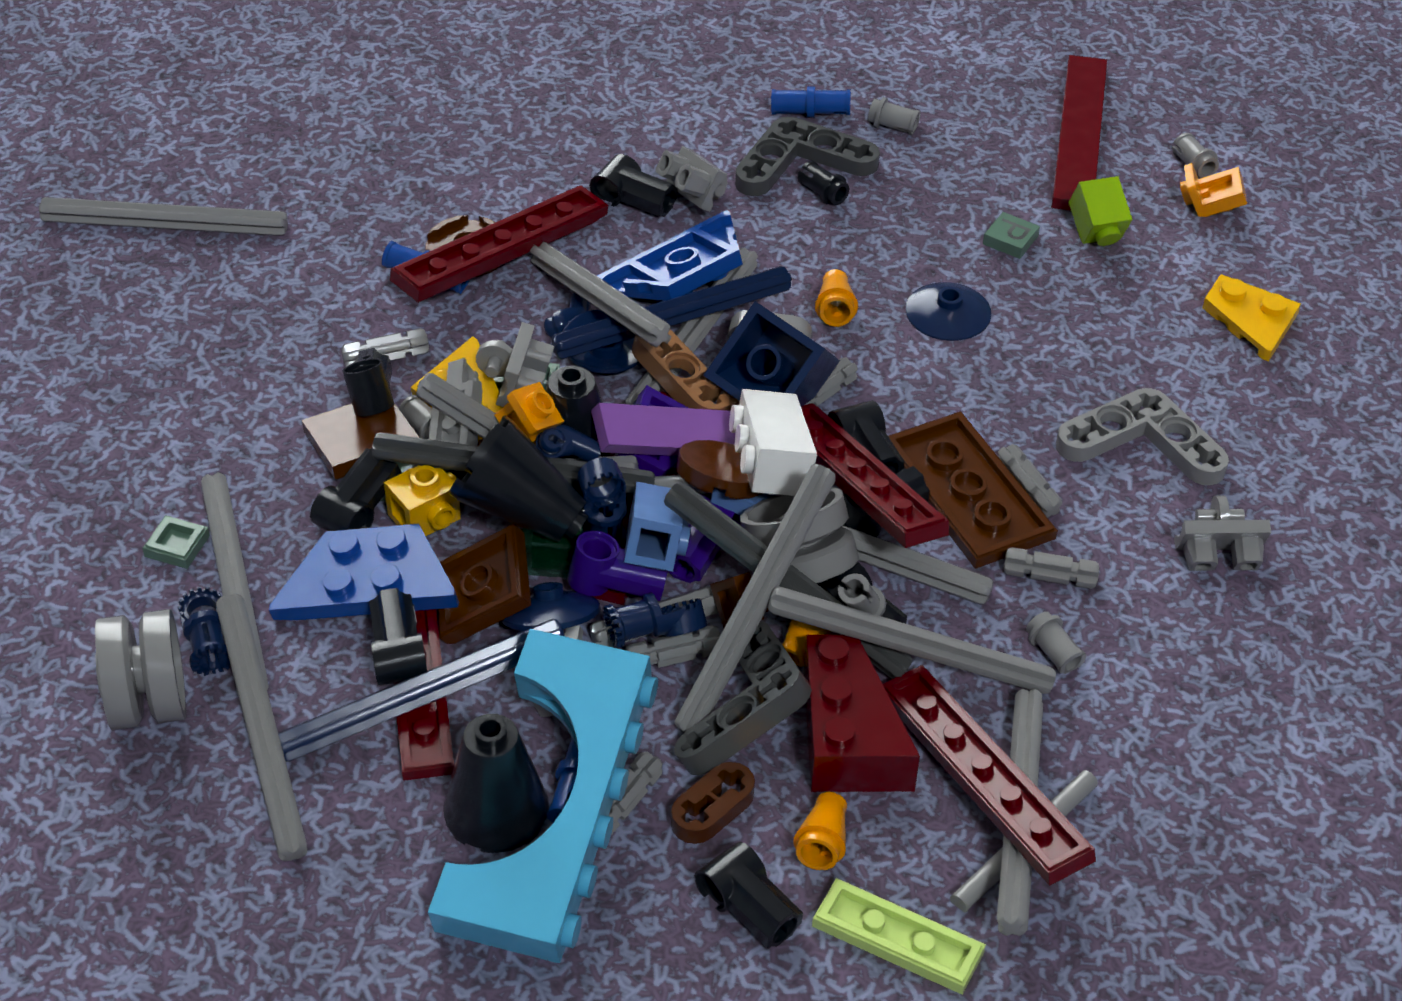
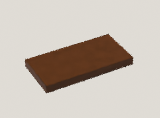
M961 411L888 436L905 461L904 468L907 469L914 466L923 474L926 486L930 490L928 503L949 520L950 537L975 569L1004 559L1009 548L1028 550L1056 539L1058 530Z

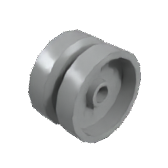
M831 488L791 565L815 583L823 582L844 573L859 560L852 530L842 527L849 519L841 489ZM776 495L749 507L740 515L742 527L766 546H769L795 496Z
M172 609L143 613L139 621V645L136 643L132 624L125 615L98 618L95 624L96 673L105 715L111 731L139 726L144 716L143 693H146L152 717L159 724L185 720L184 673Z

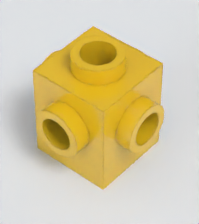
M418 465L385 481L384 487L388 516L396 525L419 524L425 536L445 529L461 519L460 502L449 495V491L457 478L453 473H446L441 468Z

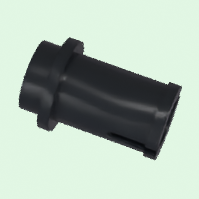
M808 161L802 166V168L812 173L813 177L811 178L799 171L798 182L820 195L823 203L826 205L829 203L839 205L845 201L850 188L844 176L840 174L833 175L814 161Z

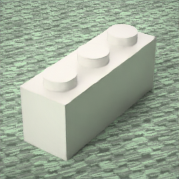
M742 389L739 405H732L729 418V430L731 433H735V452L741 453V473L747 474L752 492L795 496L810 467L815 464L817 452L796 394Z

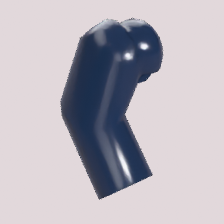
M573 293L570 297L569 308L560 309L554 312L553 316L545 319L544 329L546 334L552 338L554 334L563 332L571 319L591 310V303L578 294Z
M567 425L548 428L539 433L536 439V446L547 458H561L574 455L589 462L598 458L601 454L597 440Z

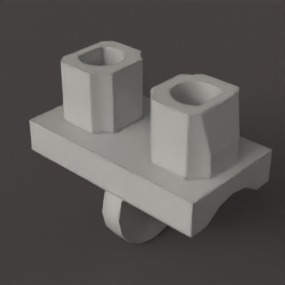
M684 146L681 147L679 154L665 150L656 167V173L667 178V182L675 185L681 195L699 208L709 212L713 207V200L720 198L725 193L728 184L727 173L692 149Z
M521 323L513 349L502 340H492L483 343L477 351L476 363L488 377L504 376L496 405L504 407L509 402L507 395L515 389L537 382L543 385L554 346L531 339L534 325Z
M1217 495L1212 498L1210 509H1196L1195 520H1184L1180 535H1176L1174 538L1176 550H1184L1189 571L1215 570L1218 565L1217 550H1231L1233 570H1258L1263 563L1264 543L1271 534L1270 520H1245L1244 509H1229L1227 497Z

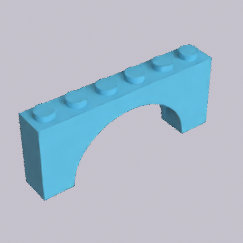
M530 629L514 671L519 698L536 703L551 712L561 721L573 738L578 749V767L573 789L566 805L554 823L537 840L524 849L503 859L483 864L467 865L446 862L431 901L428 915L434 932L560 963L565 948L573 949L577 943L582 923V917L577 915L582 897L590 898L593 893L598 873V867L593 865L598 848L606 849L610 841L613 817H610L609 813L613 801H621L624 797L629 777V771L624 769L628 754H637L644 729V724L640 723L639 720L643 708H652L658 688V678L652 677L650 656Z

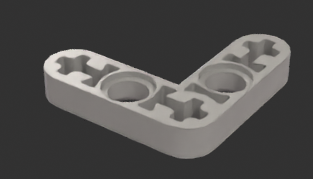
M1152 388L1135 390L1066 421L1058 430L1056 450L1062 457L1073 462L1090 460L1145 435L1195 483L1201 485L1218 484L1224 479L1229 463L1228 455L1222 447L1164 393ZM1113 421L1119 423L1124 428L1122 430H1110L1105 428L1102 423ZM1179 433L1188 440L1176 442L1167 438L1166 434Z

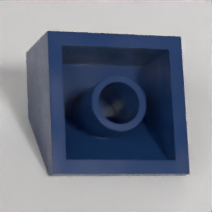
M755 301L703 376L739 401L742 389L796 394L802 407L817 395L840 360L824 347Z

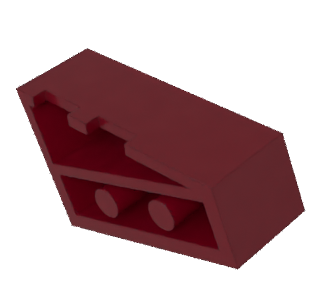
M806 635L804 677L812 689L811 695L806 702L811 792H915L920 755L861 641L846 635Z

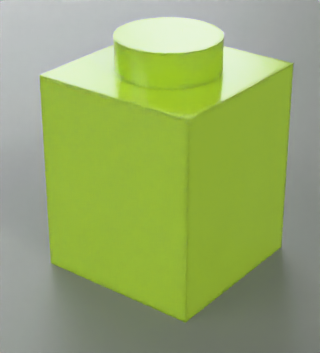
M1119 176L1081 181L1069 200L1077 231L1083 244L1097 242L1099 246L1114 244L1123 237L1133 220Z

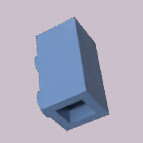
M636 481L627 524L624 563L673 572L676 555H686L691 527H688L689 523L665 505V496L671 488Z

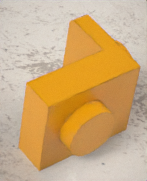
M1193 164L1184 165L1186 180L1180 182L1181 193L1185 204H1193L1199 217H1208L1220 212H1227L1247 204L1244 181L1239 167L1198 179Z
M540 382L510 392L507 395L509 402L494 414L499 424L504 415L512 419L535 445L539 433L565 422L555 407L553 398L545 391Z

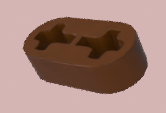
M721 763L680 795L673 803L671 810V827L677 838L686 843H704L713 838L747 809L753 801L755 788L754 775L750 769L741 763ZM722 783L728 786L739 783L740 792L731 788L722 794ZM704 811L703 823L696 819L689 823L685 821L686 813L695 817Z

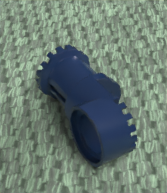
M606 457L596 458L583 465L577 475L583 499L587 502L583 511L589 515L587 519L588 528L585 532L601 531L608 534V530L612 531V537L616 539L619 548H621V546L625 545L626 530L622 526V519L627 514L626 483L618 464L613 459ZM605 476V478H609V476L612 477L611 480L604 485H601L599 487H591V485L595 483L596 479H598L599 481L602 479L601 477ZM603 507V514L599 512V508Z
M207 586L203 590L202 587H197L198 590L196 591L190 589L188 595L187 593L182 595L183 599H180L178 606L183 633L186 639L191 642L193 652L189 659L190 667L193 672L197 671V674L204 673V676L209 675L211 670L212 674H216V669L219 672H224L223 668L228 670L230 668L229 665H231L216 605L221 594L217 593V590L214 588L210 590V587ZM200 606H211L216 609V611L211 609L201 610L191 615L192 611ZM209 650L215 654L214 662L210 660Z
M650 592L642 595V600L616 608L612 604L603 607V619L607 621L604 622V625L611 628L606 630L607 635L610 634L609 639L612 641V646L618 649L624 647L627 640L651 633L655 637L662 635L672 637L702 629L708 626L701 599L696 598L695 602L693 599H690V604L688 605L686 600L682 601L683 606L679 607L677 602L672 607L667 605V608H660L655 595Z

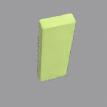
M838 878L835 879L812 920V927L962 995L984 954L986 946L982 942Z

